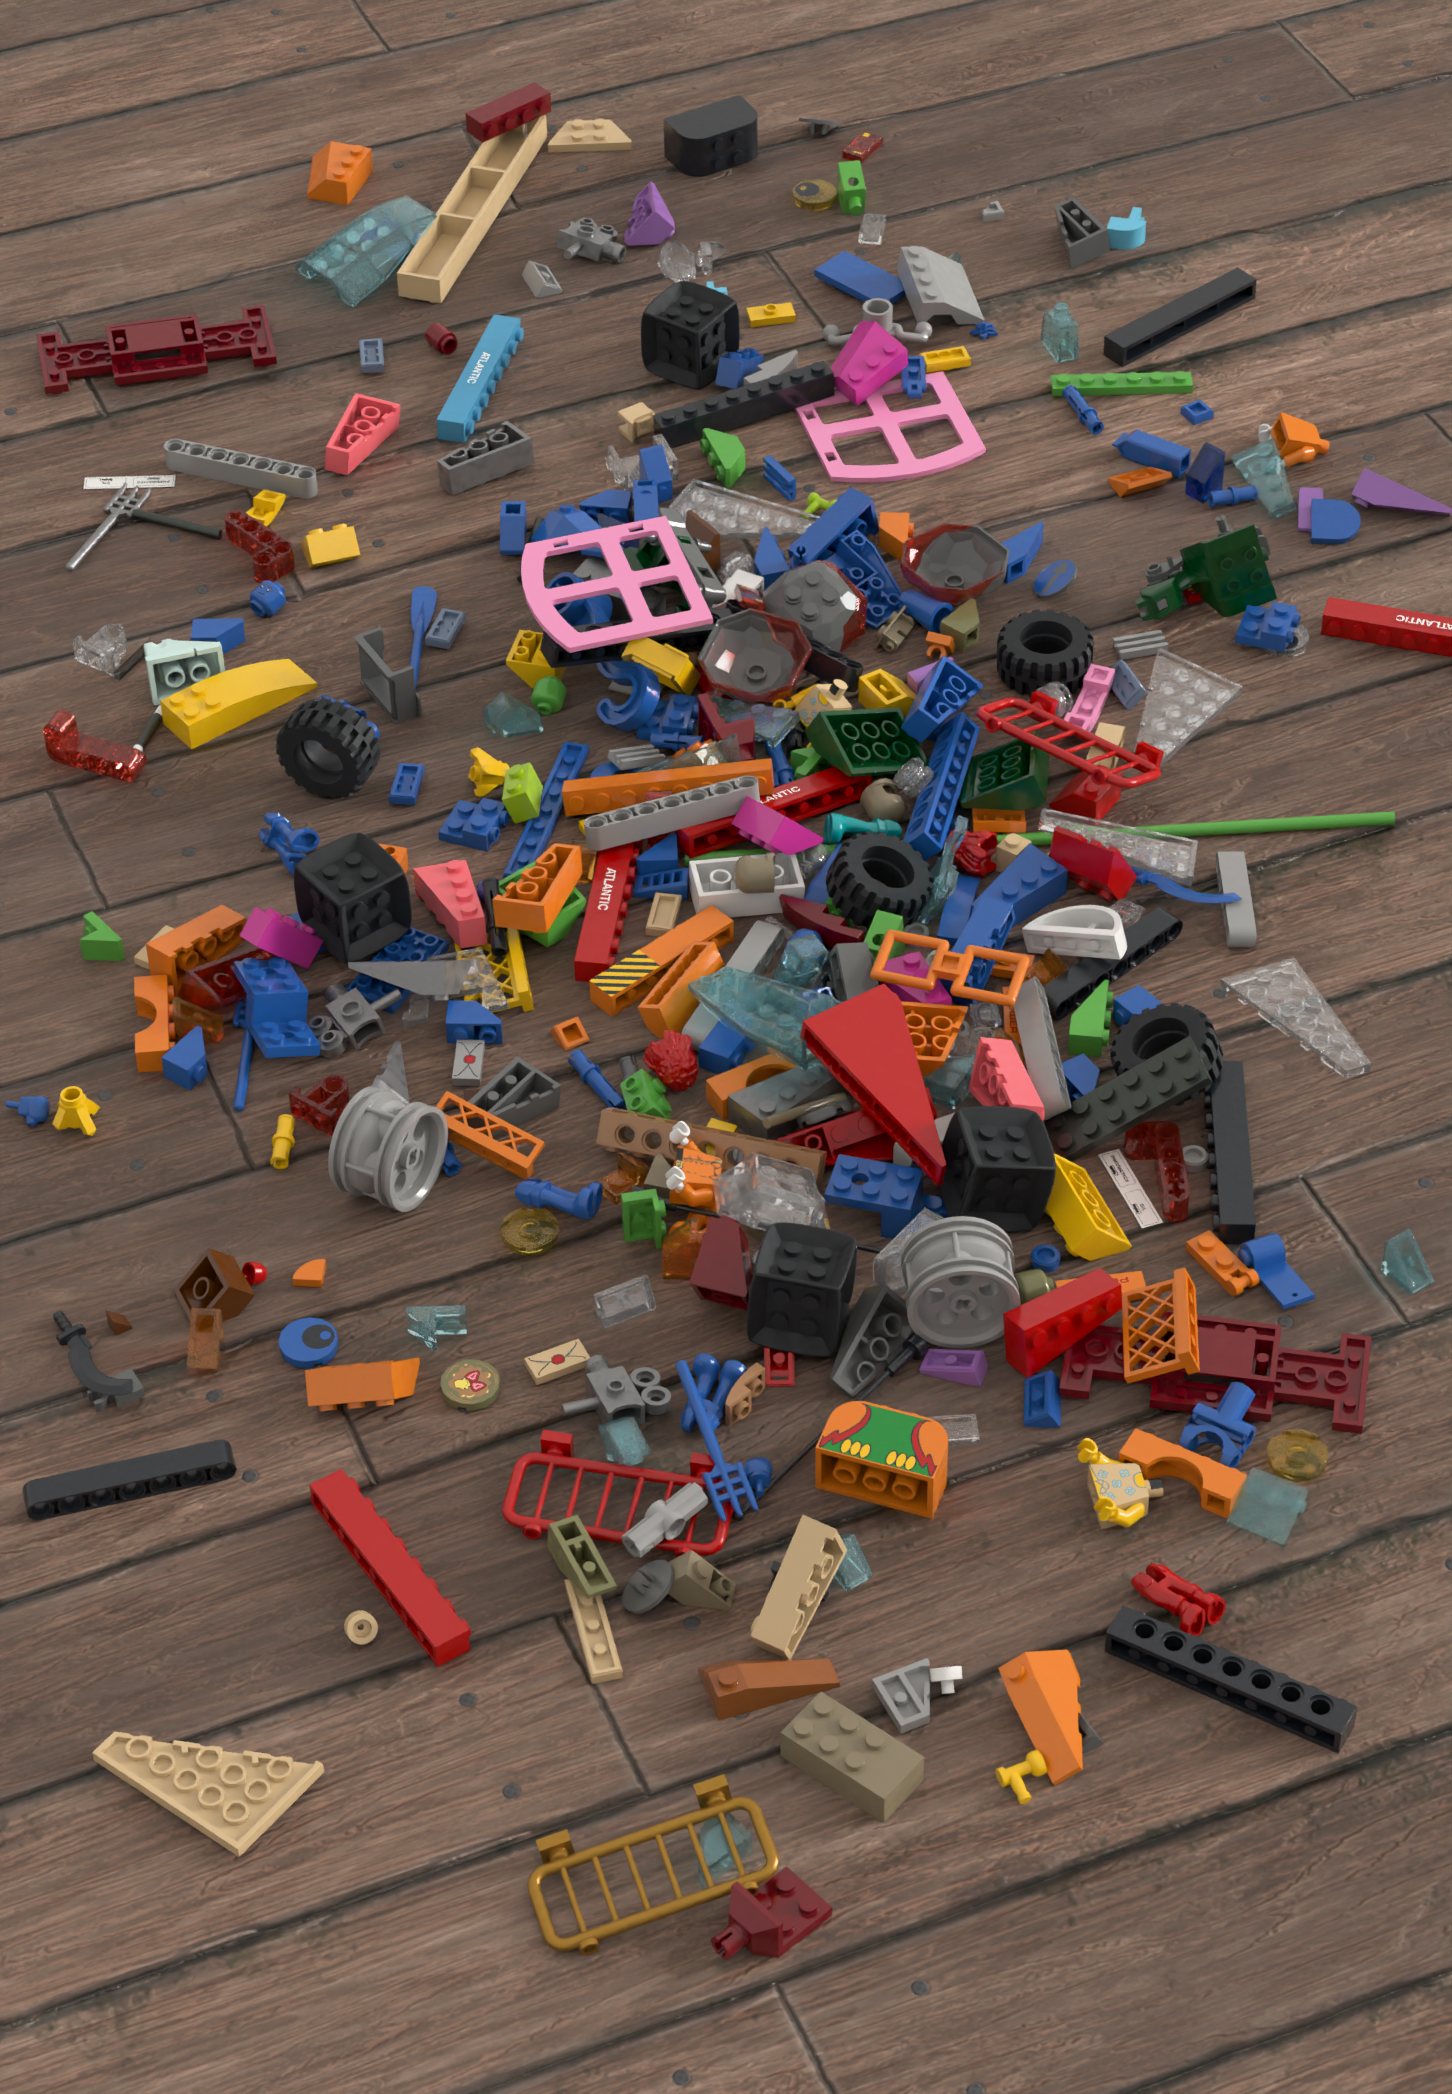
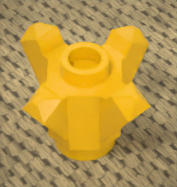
M479 747L471 749L470 757L474 759L475 763L470 767L468 778L476 785V789H474L476 797L481 798L496 786L504 784L506 770L510 768L507 763L497 761Z
M70 1086L63 1089L60 1093L59 1102L56 1105L58 1110L52 1124L57 1130H64L68 1127L74 1129L81 1128L84 1135L92 1136L97 1129L90 1114L95 1115L100 1106L88 1099L79 1087Z

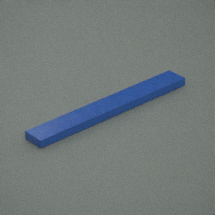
M564 742L542 789L539 817L527 821L503 873V879L534 862L544 853L564 809L562 797L563 783L565 780L578 779L589 755L588 745Z

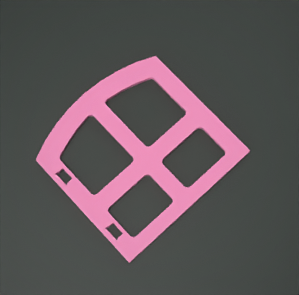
M943 371L925 374L926 388L932 389L940 404L891 412L882 396L902 392V379L888 381L865 400L872 414L870 417L823 424L815 410L816 407L850 402L838 390L834 391L835 396L794 409L830 481L874 483L917 478L966 463L984 454L986 448ZM812 415L813 419L807 420L806 416ZM948 419L962 444L930 457L916 459L899 427ZM880 431L897 461V464L844 465L831 439ZM832 456H833L835 460L830 461V462H829L828 459L826 458V457H832Z
M666 516L525 544L521 564V578L527 605L542 629L569 653L713 623L710 610ZM641 528H643V530H640V531L629 532V531H631V530H636V529H641ZM652 535L657 536L670 564L640 571L631 570L620 542ZM568 543V545L554 548V546ZM598 547L612 575L606 578L547 589L544 587L543 569L545 558L548 556ZM672 580L678 581L691 610L653 617L640 587ZM618 592L622 597L632 622L580 633L564 620L553 605Z

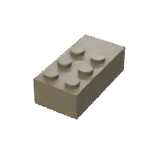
M821 1691L780 1732L781 1757L883 1823L924 1781V1756Z

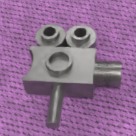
M581 218L576 223L570 221L567 229H560L558 232L556 247L565 250L563 255L566 259H570L577 254L598 262L602 258H606L620 263L626 252V246L616 243L618 233L612 226L602 225L598 227L590 218Z
M339 983L329 986L325 992V998L329 1003L325 1007L330 1018L328 1016H316L308 1022V1026L321 1045V1054L327 1058L336 1057L345 1051L347 1041L357 1051L368 1039L387 1033L377 1013L402 998L399 990L395 989L369 1004L357 988L348 992Z
M595 1355L590 1357L585 1363V1370L587 1372L585 1392L588 1398L561 1404V1412L563 1416L595 1409L608 1432L612 1431L614 1427L625 1423L644 1424L645 1412L652 1415H660L667 1412L671 1407V1393L668 1389L660 1386V1374L655 1369L649 1367L637 1368L632 1371L629 1377L623 1366L611 1368L605 1356Z

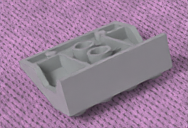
M901 247L896 270L917 323L926 322L933 315L951 314L957 324H982L985 321L962 264L925 247Z

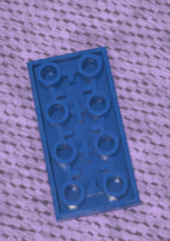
M846 251L841 252L814 269L815 277L823 280L826 284L840 289L844 293L856 297L859 301L866 302L870 299L881 298L893 304L906 296L900 278Z
M410 927L408 932L401 938L382 948L371 961H437L449 950L450 945L449 941ZM360 973L346 989L349 992L357 988L369 1004L398 989L402 998L383 1009V1011L391 1014L412 993L410 990L364 973Z

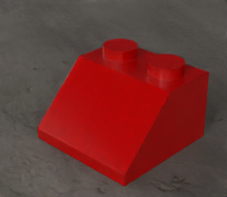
M1100 764L1096 765L1106 771L1111 770L1110 768L1102 766ZM1083 771L1070 780L1049 804V808L1096 826L1121 797V788L1107 782L1097 785L1092 781L1091 775ZM1115 773V775L1122 777V773Z

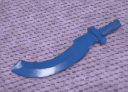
M1130 866L1137 876V884L1143 886L1148 883L1156 884V887L1181 899L1200 903H1226L1242 899L1233 892L1225 894L1195 892L1176 884L1175 879L1159 875V870L1150 868L1146 871Z

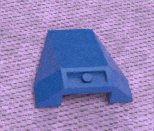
M855 530L840 540L835 554L821 563L837 572L856 595V608L851 618L877 630L887 622L894 611L899 613V598L903 592L876 547L863 534Z

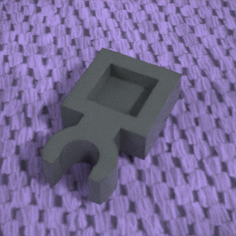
M132 1368L112 1376V1378L132 1379V1393L105 1395L90 1389L87 1391L88 1400L93 1401L96 1412L105 1410L112 1402H115L116 1406L120 1407L145 1396L144 1387Z

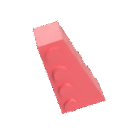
M355 393L326 446L325 470L343 475L351 473L399 427L401 404Z
M452 860L448 863L413 868L416 896L420 900L423 899L425 907L436 914V920L446 926L447 933L458 946L466 948L487 944L485 916L466 860Z
M980 1037L968 1090L983 1106L1029 1109L1036 1112L1044 1121V1106L1012 1040Z

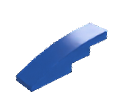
M954 874L939 925L938 939L947 940L949 945H955L971 917V904L977 899L980 877Z

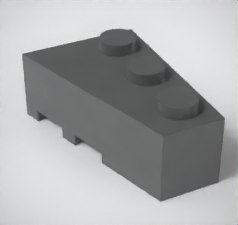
M1075 197L1054 205L1057 228L1071 269L1110 251L1108 229Z
M517 1056L468 1102L513 1126H517L559 1107L562 1085ZM479 1117L467 1119L468 1126L473 1129L485 1127L484 1120ZM504 1130L491 1132L492 1137L504 1132Z

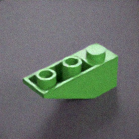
M1104 980L1071 1015L1068 1055H1081L1084 1053L1086 1056L1101 1057L1102 1046L1108 1047L1109 1030L1104 1028L1110 1027L1111 1011L1106 1009L1112 1008L1113 992H1108L1109 980Z

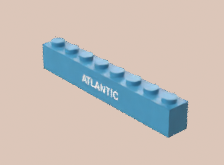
M493 315L436 419L438 439L465 443L469 434L473 433L476 421L480 420L483 408L487 407L490 395L494 394L497 382L501 381L504 369L508 368L511 356L516 353L518 343L523 340L524 329L521 328L520 318Z

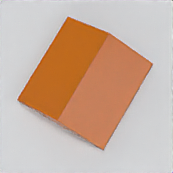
M1150 466L1109 477L1108 483L1120 497L1164 486L1172 478V473Z

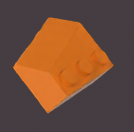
M329 142L312 157L307 198L349 205L373 172L371 148L361 145Z
M901 1001L922 1078L944 1066L966 1016L968 1006Z

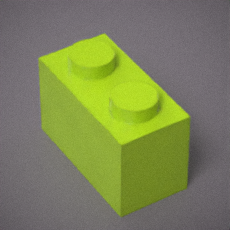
M530 762L522 765L517 764L506 770L502 801L515 824L539 817L543 785Z

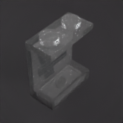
M654 435L653 446L662 444L672 481L678 480V459L663 435ZM613 445L608 446V456L605 457L607 469L609 471L612 470L616 484H620L623 491H632L633 480H640L639 455L620 459Z

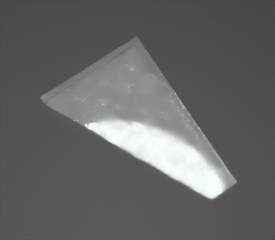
M692 479L668 507L677 511L684 523H686L687 511L692 510L720 533V539L761 538L764 527H768L772 536L775 535L776 538H799L809 526L820 518V516L696 479Z
M1159 648L1153 666L1134 753L1137 743L1142 741L1164 751L1161 767L1242 693V686Z

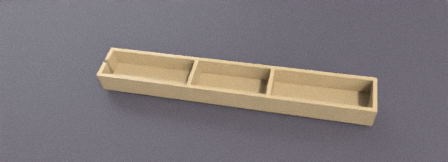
M546 115L527 122V133H525L523 124L482 143L398 270L399 296L425 300L431 303H442L547 139Z

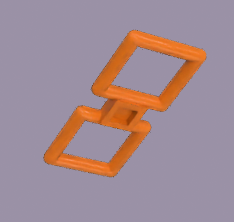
M888 930L870 972V977L873 980L927 991L933 990L937 978L951 980L953 984L950 992L954 996L1011 1007L1016 1002L1030 959L1026 955L968 945L964 954L948 951L950 945L947 940L897 930ZM894 941L937 949L926 979L883 971ZM974 957L1017 965L1007 994L964 986Z

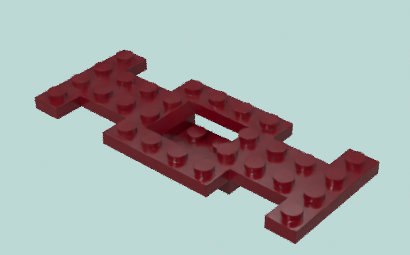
M265 306L243 307L242 316L244 321L206 326L199 325L196 314L105 325L106 339L61 344L59 332L36 334L45 393L60 394L62 392H69L67 378H80L95 374L103 375L110 372L114 374L115 385H129L144 381L152 382L167 378L175 379L190 375L198 376L208 373L206 360H218L232 356L241 357L247 354L252 355L254 367H266L277 364ZM174 348H180L181 351L180 356L135 361L134 356L136 353L172 350Z
M1166 1311L1162 1315L1161 1320L1166 1321L1173 1312ZM1197 1315L1200 1372L1193 1374L1245 1380L1244 1385L1248 1386L1255 1393V1397L1243 1419L1271 1422L1273 1400L1334 1407L1331 1430L1362 1434L1372 1336L1342 1333L1340 1352L1337 1355L1279 1347L1282 1325ZM1099 1325L1065 1351L1059 1396L1089 1400L1093 1377L1126 1381L1124 1378L1123 1328ZM1152 1331L1146 1332V1334L1152 1336L1155 1333ZM1168 1331L1160 1340L1167 1342L1174 1333ZM1140 1339L1132 1348L1138 1351L1146 1341ZM1154 1346L1146 1355L1153 1357L1161 1348ZM1169 1352L1161 1362L1174 1360L1175 1354ZM1141 1360L1133 1368V1371L1142 1369L1147 1362ZM1185 1368L1135 1382L1152 1385L1149 1407L1193 1413V1409L1199 1402L1217 1409L1229 1387L1183 1381L1184 1373H1187Z

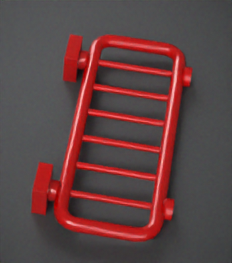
M1040 691L1032 692L1029 703L1018 698L1009 697L977 708L976 715L985 723V727L989 732L993 733L1001 730L1090 774L1092 781L1097 785L1107 782L1119 788L1131 789L1152 782L1161 776L1160 765L1164 751L1143 741L1137 743L1135 753L1125 750L1055 716L1058 700ZM1006 708H1015L1023 711L1003 719L991 714ZM1025 716L1040 722L1024 729L1008 723ZM1049 725L1064 731V733L1046 739H1041L1029 733ZM1071 735L1086 742L1066 750L1051 744V742ZM1090 746H1095L1108 752L1088 760L1072 754ZM1112 756L1128 762V764L1108 771L1093 764ZM1129 768H1135L1143 772V774L1132 778H1122L1115 775V773Z
M543 1430L540 1438L541 1452L525 1454L514 1465L502 1505V1515L510 1525L523 1528V1535L533 1540L539 1539L542 1531L548 1532L549 1524L556 1522L539 1519L554 1467L578 1470L565 1518L572 1516L584 1471L605 1474L608 1477L594 1527H584L591 1539L623 1544L622 1535L632 1527L644 1481L668 1484L664 1501H667L672 1495L674 1485L684 1487L688 1483L693 1484L695 1482L703 1489V1492L707 1490L702 1475L705 1472H712L715 1464L710 1455L692 1452L690 1460L691 1475L574 1458L573 1434ZM533 1464L548 1466L534 1517L517 1515L514 1512V1507L526 1468ZM614 1476L638 1480L624 1532L600 1528ZM721 1477L712 1480L713 1484L722 1482ZM726 1489L717 1491L721 1494L727 1493ZM730 1500L722 1504L726 1521H722L719 1517L714 1538L710 1543L700 1544L691 1542L698 1516L697 1512L690 1518L685 1541L663 1539L652 1549L675 1552V1558L690 1550H693L699 1556H710L717 1553L726 1542L734 1510Z

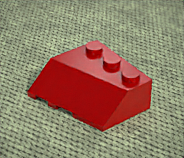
M1056 826L1054 829L1049 857L1068 869L1067 879L1075 881V885L1086 892H1089L1090 889L1097 892V896L1106 902L1111 903L1114 900L1121 904L1137 876L1119 850L1113 846H1109L1107 849L1101 842L1094 839L1088 843V840L1082 835Z

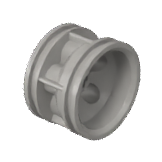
M369 1086L360 1090L343 1110L332 1136L328 1157V1170L332 1184L337 1189L349 1192L355 1196L366 1195L378 1199L382 1205L401 1212L413 1210L427 1197L443 1165L448 1142V1126L444 1113L439 1108L422 1102L407 1103L401 1101L394 1093L375 1086Z
M949 1217L923 1226L910 1236L905 1243L901 1253L903 1280L907 1287V1317L911 1328L917 1335L931 1344L946 1348L981 1346L1004 1335L1003 1313L1021 1305L1018 1283L1014 1277L1015 1259L1013 1246L1004 1230L990 1221L976 1217Z

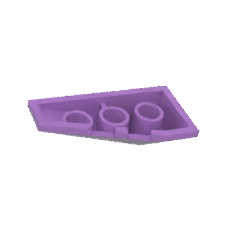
M650 181L635 198L632 207L634 214L628 220V224L631 227L624 233L625 243L628 246L661 244L664 239L668 240L675 232L674 220L656 186Z
M1366 468L1363 469L1351 494L1355 498L1354 503L1364 508L1370 505L1375 508L1451 516L1452 508Z

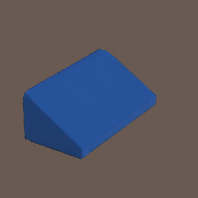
M1052 1370L1025 1378L1023 1421L1025 1427H1061V1396H1059L1061 1381Z

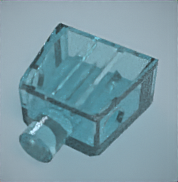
M1058 302L1055 304L1054 309L1044 312L1040 336L1041 341L1057 363L1079 358L1078 324L1068 311V304L1064 302Z

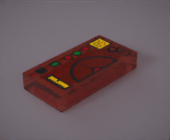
M867 131L862 132L842 151V158L851 161L860 160V163H862L883 144V136Z
M736 584L734 593L740 606L748 609L752 608L761 613L764 612L766 602L761 592Z

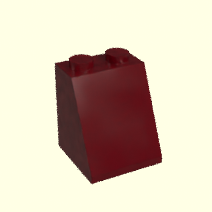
M723 1215L719 1219L710 1217L689 1283L702 1300L748 1311L749 1292L753 1279L748 1239L735 1219Z

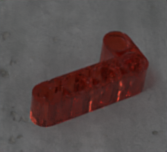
M234 509L225 513L226 537L229 541L253 556L254 579L257 583L260 584L264 580L274 582L294 570L295 561L291 542L242 510Z
M58 710L43 728L47 754L57 763L125 782H132L147 764L145 754L136 748L78 733L76 719L69 711Z
M1170 1121L1142 1122L1126 1131L1123 1150L1125 1156L1132 1160L1154 1161L1162 1213L1171 1221L1183 1220L1188 1215L1190 1189L1178 1126Z

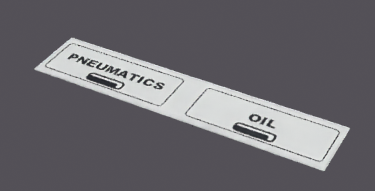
M176 475L86 477L84 489L121 488L125 482L127 483L126 488H135L136 485L139 488L174 487Z
M1116 1149L1098 1154L1141 1228L1163 1223L1120 1150Z

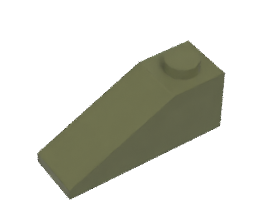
M578 1514L549 1524L547 1548L559 1570L587 1599L617 1589L613 1577Z

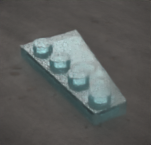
M719 696L710 697L712 702H716L719 716L724 718L726 723L753 717L755 720V740L758 742L765 740L768 742V746L773 748L800 721L798 711L747 703L741 700H730Z

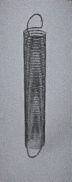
M143 645L113 673V675L118 677L119 681L145 657V652L142 651L144 650Z

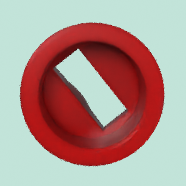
M246 1262L243 1265L242 1273L249 1285H258L264 1282L267 1277V1270L261 1263Z

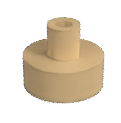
M359 1610L347 1617L344 1630L349 1639L354 1643L367 1644L375 1638L378 1632V1624L370 1613Z

